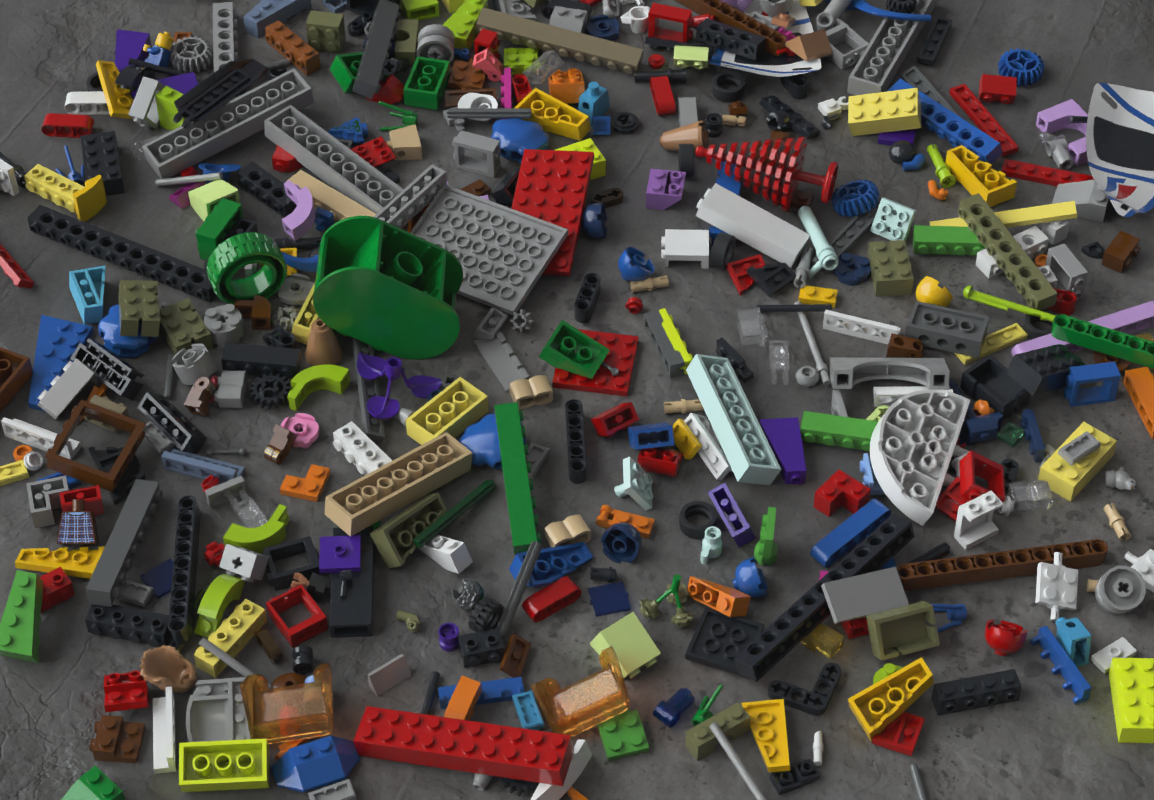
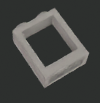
M845 23L825 31L832 50V55L826 57L841 70L857 63L869 44ZM845 41L854 50L843 55L834 45Z
M144 76L128 115L134 119L133 122L140 124L141 128L157 130L160 122L155 95L165 86L157 80Z
M462 130L457 137H454L452 146L454 147L453 159L455 160V167L494 178L501 167L500 140ZM464 147L487 153V161L464 155Z
M1065 244L1049 248L1045 266L1049 265L1058 280L1056 289L1074 292L1077 296L1076 301L1083 298L1088 274L1087 270Z

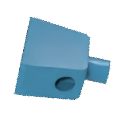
M597 82L589 83L588 89L580 95L578 111L589 116L590 126H592L593 116H602L610 108L608 90L599 86Z
M1058 618L1055 622L1057 626V641L1076 667L1088 664L1091 634L1078 618Z

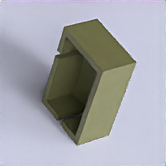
M905 240L889 241L888 244L885 241L869 242L867 258L871 266L870 274L875 297L912 295L914 278Z
M120 280L118 294L120 336H137L139 320H142L141 336L158 337L160 325L158 281Z
M189 298L159 309V331L173 354H176L183 348H186V350L191 349L192 340H194L195 344H204L208 351L213 349L211 333Z
M925 601L866 615L872 652L880 660L897 657L899 653L905 655L940 646L937 627L931 625L936 624L933 605Z

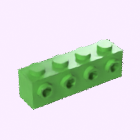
M914 225L912 237L913 254L977 256V252L986 249L968 227Z
M804 411L800 429L801 439L808 443L870 451L872 433L878 421Z

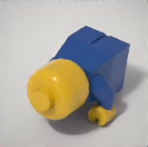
M165 31L164 33H159L155 41L156 45L153 48L144 44L143 51L149 53V57L145 59V62L168 68L170 49L174 38L170 36L171 33Z

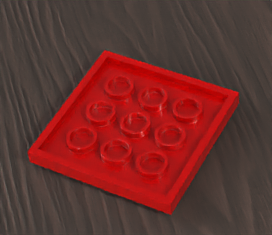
M578 329L610 350L603 362L612 368H617L619 374L613 376L610 370L600 365L593 378L590 379L555 368L552 388L627 397L639 336Z

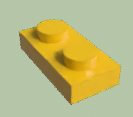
M805 285L803 288H800L798 301L803 304H832V308H835L838 290Z
M678 419L672 426L674 443L680 452L684 453L685 459L691 460L702 445L685 421Z

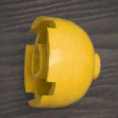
M928 276L920 281L915 294L917 301L942 307H948L953 300V296L945 286L942 289L938 286L940 282Z

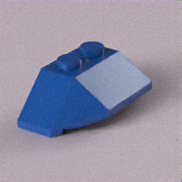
M328 736L290 748L271 767L277 787L307 792L346 779L354 766L360 761L353 741Z

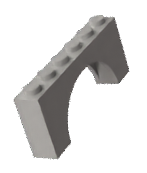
M830 357L829 377L833 389H852L855 384L868 380L895 379L920 383L928 387L929 390H949L950 371L944 358Z

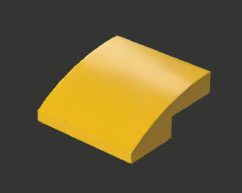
M101 175L85 181V188L73 193L78 220L87 221L96 215L107 203Z

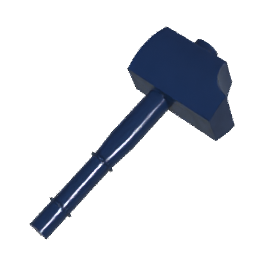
M949 378L950 389H953V393L964 397L959 389V385L956 384L953 378ZM969 403L966 412L968 418L964 419L961 428L965 439L969 443L996 438L997 432L1001 429L1003 415L996 412L977 416Z

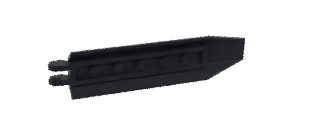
M255 59L228 62L174 101L178 113L174 116L173 122L178 123L185 117L186 119L183 121L182 127L186 129L190 127L192 122L203 121L257 81L267 67Z

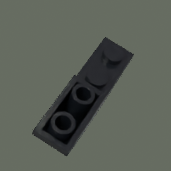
M130 64L121 71L115 80V84H120V88L136 90V87L140 86L143 76L154 79L155 73H150L151 66Z

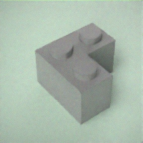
M66 475L26 483L35 528L55 524L53 509L62 507L59 493L69 491Z

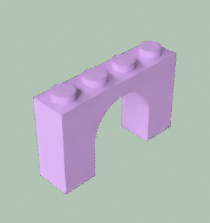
M1073 99L1038 112L1036 126L1045 135L1070 128L1076 129L1086 136L1087 124L1070 123V116L1088 117V114ZM1086 137L1069 143L1068 152L1076 167L1088 163Z

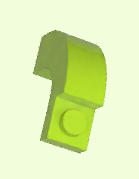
M323 364L312 366L299 372L291 380L292 390L289 391L287 396L289 408L297 411L308 395L319 390H328L342 395L350 383L349 369L337 365Z
M279 504L269 521L259 527L246 528L232 523L223 537L224 546L226 544L240 546L260 554L264 552L263 548L280 544L286 537L285 527L289 522L287 506Z
M222 574L210 584L197 611L200 615L194 631L195 634L208 638L211 633L219 628L222 616L229 603L233 600H240L245 580L228 574Z

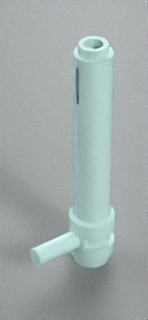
M808 206L800 207L798 215L807 233L810 235L819 259L810 269L809 278L811 279L822 267L827 270L835 269L839 259L833 247L829 245L811 208Z

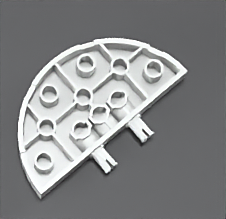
M920 390L900 397L879 420L870 441L871 464L882 490L900 511L922 526L934 512L942 485L948 487L955 480V477L946 473L951 457L966 456L970 452L956 445L970 399L952 392H946L945 394L937 392V390Z

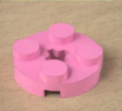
M297 413L295 417L290 419L287 417L280 425L298 434L292 447L307 449L311 447L312 443L319 436L318 423L313 416L306 413ZM300 428L303 429L302 432H297V431H295V430H300Z

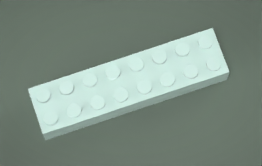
M696 354L686 371L737 481L771 485L781 468L728 358Z

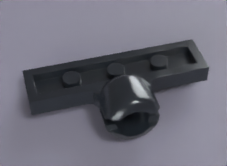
M770 95L761 98L759 104L770 112L768 115L771 117L766 119L770 130L781 131L789 127L803 137H807V139L819 136L820 130L813 123L808 122L801 114L796 113L790 106L781 102L778 97Z

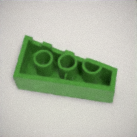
M16 571L0 623V655L39 663L38 647L40 646L39 629L41 626L40 611L43 597V580L35 573Z

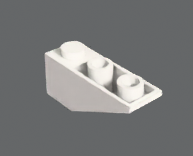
M441 535L435 536L422 548L417 547L443 568L459 574L473 563L464 542Z

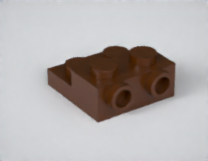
M101 715L100 721H96L94 726L96 738L90 741V751L93 752L94 759L98 761L137 763L146 729L145 723L125 722L122 716Z

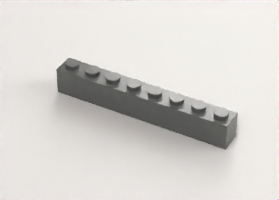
M388 0L379 1L374 12L352 92L372 99L374 93L378 94L381 87L379 83H381L384 76L382 64L389 57L388 52L392 46L391 42L394 38V31L400 16V12H398L400 5Z
M135 480L86 587L88 604L112 607L115 599L119 598L120 587L125 584L126 574L132 568V560L138 555L139 545L144 541L145 531L149 529L151 524L152 515L155 516L157 504L162 500L163 492L160 490L159 482Z

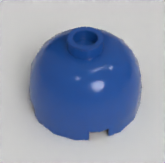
M634 247L626 248L618 260L621 277L628 282L643 281L655 271L652 261L650 259L647 261L643 257L645 254Z
M756 557L741 562L735 570V579H732L734 588L751 596L752 599L768 595L766 591L768 588L762 569L756 568L755 565L758 563Z

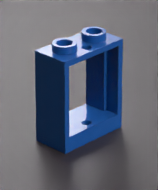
M1107 362L1070 367L1069 375L1066 376L1067 385L1063 391L1064 398L1068 399L1070 407L1115 401L1121 377L1116 363ZM1103 381L1102 386L1079 389V385L1082 383Z

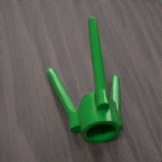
M379 101L380 105L404 113L389 112L390 115L402 118V124H405L403 126L380 128V131H392L415 124L417 126L418 114Z
M722 684L719 685L708 703L709 697L707 695L704 697L697 713L692 718L694 726L713 716L709 709L722 690Z

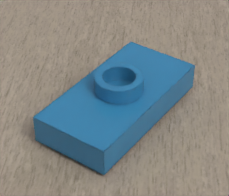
M533 691L512 695V701L522 728L530 730L543 729L544 722Z

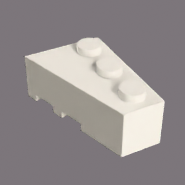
M75 359L74 362L69 361L63 368L65 371L61 377L57 375L50 383L52 385L50 390H44L38 397L40 400L38 406L55 420L94 375V372L78 359Z

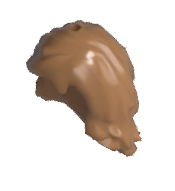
M162 645L153 650L148 649L140 659L142 662L139 666L142 669L140 675L144 677L145 681H149L159 687L160 690L165 691V687L172 686L173 692L183 694L197 683L195 667L190 661L183 658L182 654L175 647Z

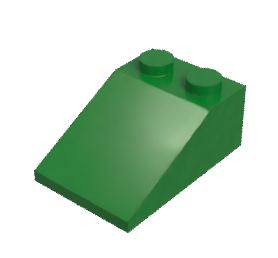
M363 52L336 55L330 67V71L345 94L355 93L352 90ZM383 72L384 76L382 80L389 77L390 75Z
M561 320L544 346L539 358L553 367L592 379L610 350Z
M95 765L77 779L61 800H125L123 791Z

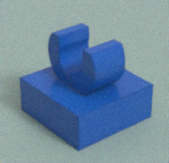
M593 116V135H610V116Z
M318 207L315 210L314 222L317 225L315 229L322 232L325 228H330L335 224L334 214Z

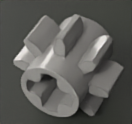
M520 309V314L513 312L514 318L510 320L514 324L513 329L520 328V332H525V328L528 330L532 329L530 325L532 322H535L531 318L532 312L525 314V309Z

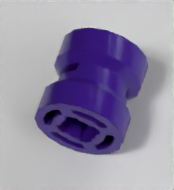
M454 623L442 624L438 630L439 645L444 651H454L459 647V628Z

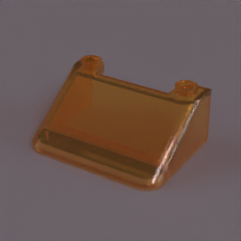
M613 646L602 650L600 653L599 662L603 668L602 670L570 686L561 689L559 683L554 678H545L531 685L553 733L571 735L572 737L629 708V695Z
M330 663L321 664L316 667L313 673L314 682L269 689L268 681L264 676L260 674L248 675L240 684V690L251 739H267L268 744L330 734L334 728Z

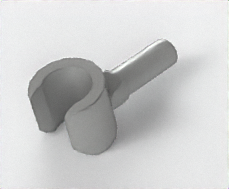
M1049 444L1045 446V457L1040 467L1055 452V448Z

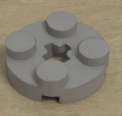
M292 274L278 290L279 300L284 304L302 307L314 284L306 275Z

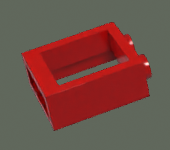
M653 3L648 13V36L689 42V40H692L694 33L691 30L694 23L692 10ZM659 18L683 23V32L659 28Z
M971 450L959 461L961 496L971 501L992 490L1003 503L1005 501L1003 466ZM975 475L988 481V489L975 484Z
M302 584L266 602L268 616L292 648L328 630L325 614ZM302 602L312 617L288 628L278 614Z

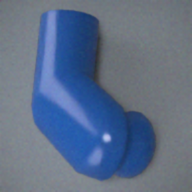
M454 48L455 57H459L463 61L470 59L471 54L468 49Z
M917 154L912 162H903V171L919 170L925 163V156Z

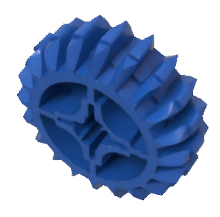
M1018 48L1016 50L1010 49L1009 52L1005 51L1004 55H1001L998 62L999 75L1017 77L1016 84L1018 87L1019 85L1026 87L1027 84L1032 86L1033 83L1041 80L1043 76L1044 60L1041 59L1040 55H1037V52L1032 53L1031 49L1028 51L1024 48L1023 50Z
M859 179L837 188L832 194L831 202L833 209L839 216L853 217L865 214L867 211L870 212L871 208H875L879 203L880 194L875 183Z

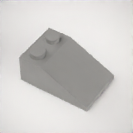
M555 6L549 25L585 34L587 11ZM543 51V53H545V54H551V55L560 56L559 54H556V53H552V52H551V53H547V52Z
M1094 180L1058 184L1052 204L1075 201L1077 217L1103 223L1110 199Z

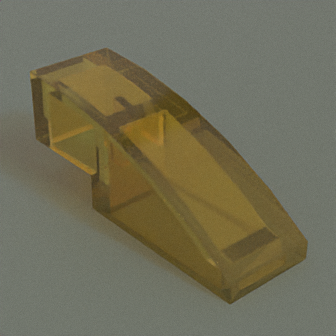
M821 623L800 643L812 652L818 650L831 659L843 648L844 636Z

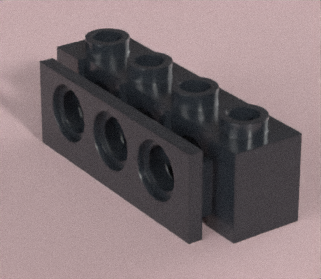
M88 338L89 346L80 343L70 359L73 361L78 359L94 372L93 376L120 396L134 401L143 386L142 383L136 380V377L143 378L144 374L99 342Z

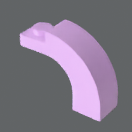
M288 180L284 183L286 195L297 207L291 214L282 219L284 231L296 241L312 227L315 220V207L309 189L306 186L301 189L297 184L294 185Z

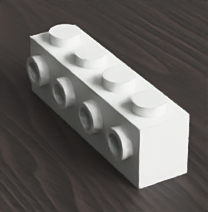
M352 421L333 432V445L335 449L341 451L349 463L352 462L356 466L360 474L367 475L392 461Z

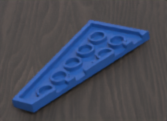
M41 315L28 400L29 408L44 411L38 406L40 401L38 397L44 390H50L52 387L50 383L57 375L60 377L65 372L63 368L69 361L74 362L70 359L80 343L87 344L88 338L90 339L94 332L93 326Z

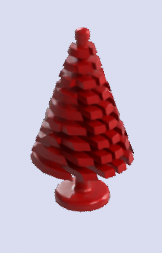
M799 137L796 143L793 142L795 138H788L785 144L784 138L776 139L774 147L773 140L768 139L765 140L762 149H759L762 145L761 141H754L751 149L749 148L750 142H743L739 154V142L732 143L728 153V143L721 144L718 152H716V144L710 145L708 149L698 146L695 151L696 156L706 157V162L712 165L714 159H717L715 168L720 171L723 169L724 163L727 162L725 164V174L731 177L735 167V181L740 183L744 176L745 181L743 184L748 189L755 182L753 192L759 195L763 188L762 196L767 201L770 200L772 193V204L776 207L780 203L783 204L781 209L786 213L791 208L792 197L798 189V181L822 186L821 201L824 204H829L839 167L838 162H831L826 176L802 171L805 160L803 155L807 148V144L804 143L807 141V137Z

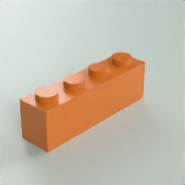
M1148 367L1126 370L1123 385L1151 439H1154V374L1149 371Z

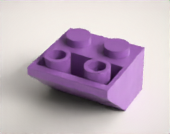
M651 169L646 191V209L665 210L681 200L686 172Z

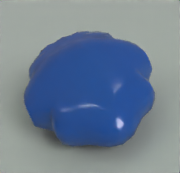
M521 118L497 120L492 126L493 133L491 138L500 140V155L507 160L521 164L524 149L547 150L549 145V136L543 131V127L539 123L525 121Z
M119 304L110 307L108 315L99 321V335L105 341L104 346L121 358H138L146 353L149 345L157 339V337L141 336L142 320H139L137 336H120Z
M495 413L488 414L478 423L469 425L459 442L473 453V465H488L495 469H501L502 462ZM523 438V444H527L526 438Z

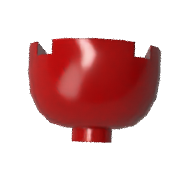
M995 619L987 621L985 640L989 647L995 650V654L1007 656V653H1015L1023 647L1027 637V629L1022 631V626L1001 620L1000 624L994 623Z

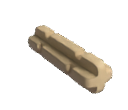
M722 115V125L735 126L737 124L740 127L746 125V117L744 116L737 118L734 115Z

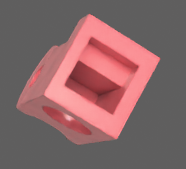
M488 48L474 55L473 66L476 70L481 68L488 75L489 80L493 82L501 80L504 66Z

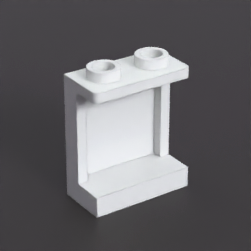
M665 229V237H661V248H665V250L661 249V260H665V267H668L669 260L701 261V269L709 268V230Z
M992 490L958 508L954 538L965 550L998 534L999 529L992 522L993 511L1001 508L1003 503Z

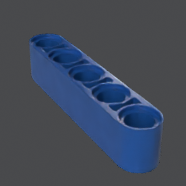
M876 498L871 500L816 543L810 551V556L825 568L830 567L864 540L867 533L875 531L890 517L892 511Z

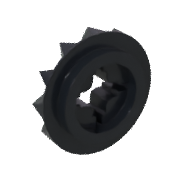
M621 112L614 115L611 119V126L614 128V131L619 130L620 133H628L629 131L634 132L638 128L639 120L632 113Z

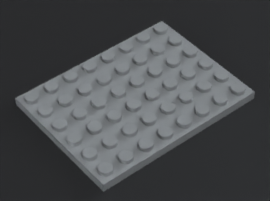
M446 184L442 186L410 232L417 237L448 250L459 259L463 268V281L456 294L494 307L513 316V312L519 310L569 234L566 228Z

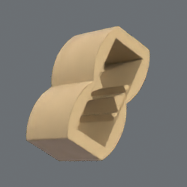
M536 375L528 380L518 379L510 383V395L514 403L518 402V409H526L534 405H543L553 401V391L546 375Z
M571 515L563 521L552 522L544 528V538L550 547L585 542L586 544L591 540V530L581 515Z

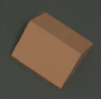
M825 29L800 35L785 42L787 48L805 61L832 55Z

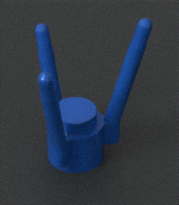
M65 145V153L71 169L67 178L83 186L85 184L84 165H81V174L75 171L68 146ZM58 168L55 169L58 174L64 176Z
M931 604L933 605L934 612L946 611L948 620L953 621L937 628L938 633L951 627L962 625L961 621L967 618L964 604Z

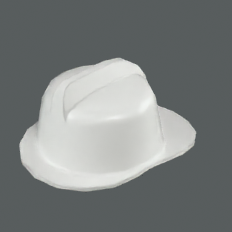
M468 93L460 98L458 108H498V103L493 96ZM468 118V119H473V120H478V121L484 122V121H489V120H491L492 118Z

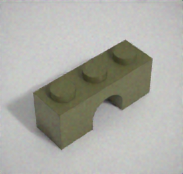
M398 19V41L395 44V58L398 60L408 59L410 63L407 64L414 65L417 58L418 34L422 29V26H419L418 19Z
M737 702L686 731L685 747L698 761L715 751L718 740L709 727L711 724L717 722L724 735H727L733 741L750 731L751 717Z

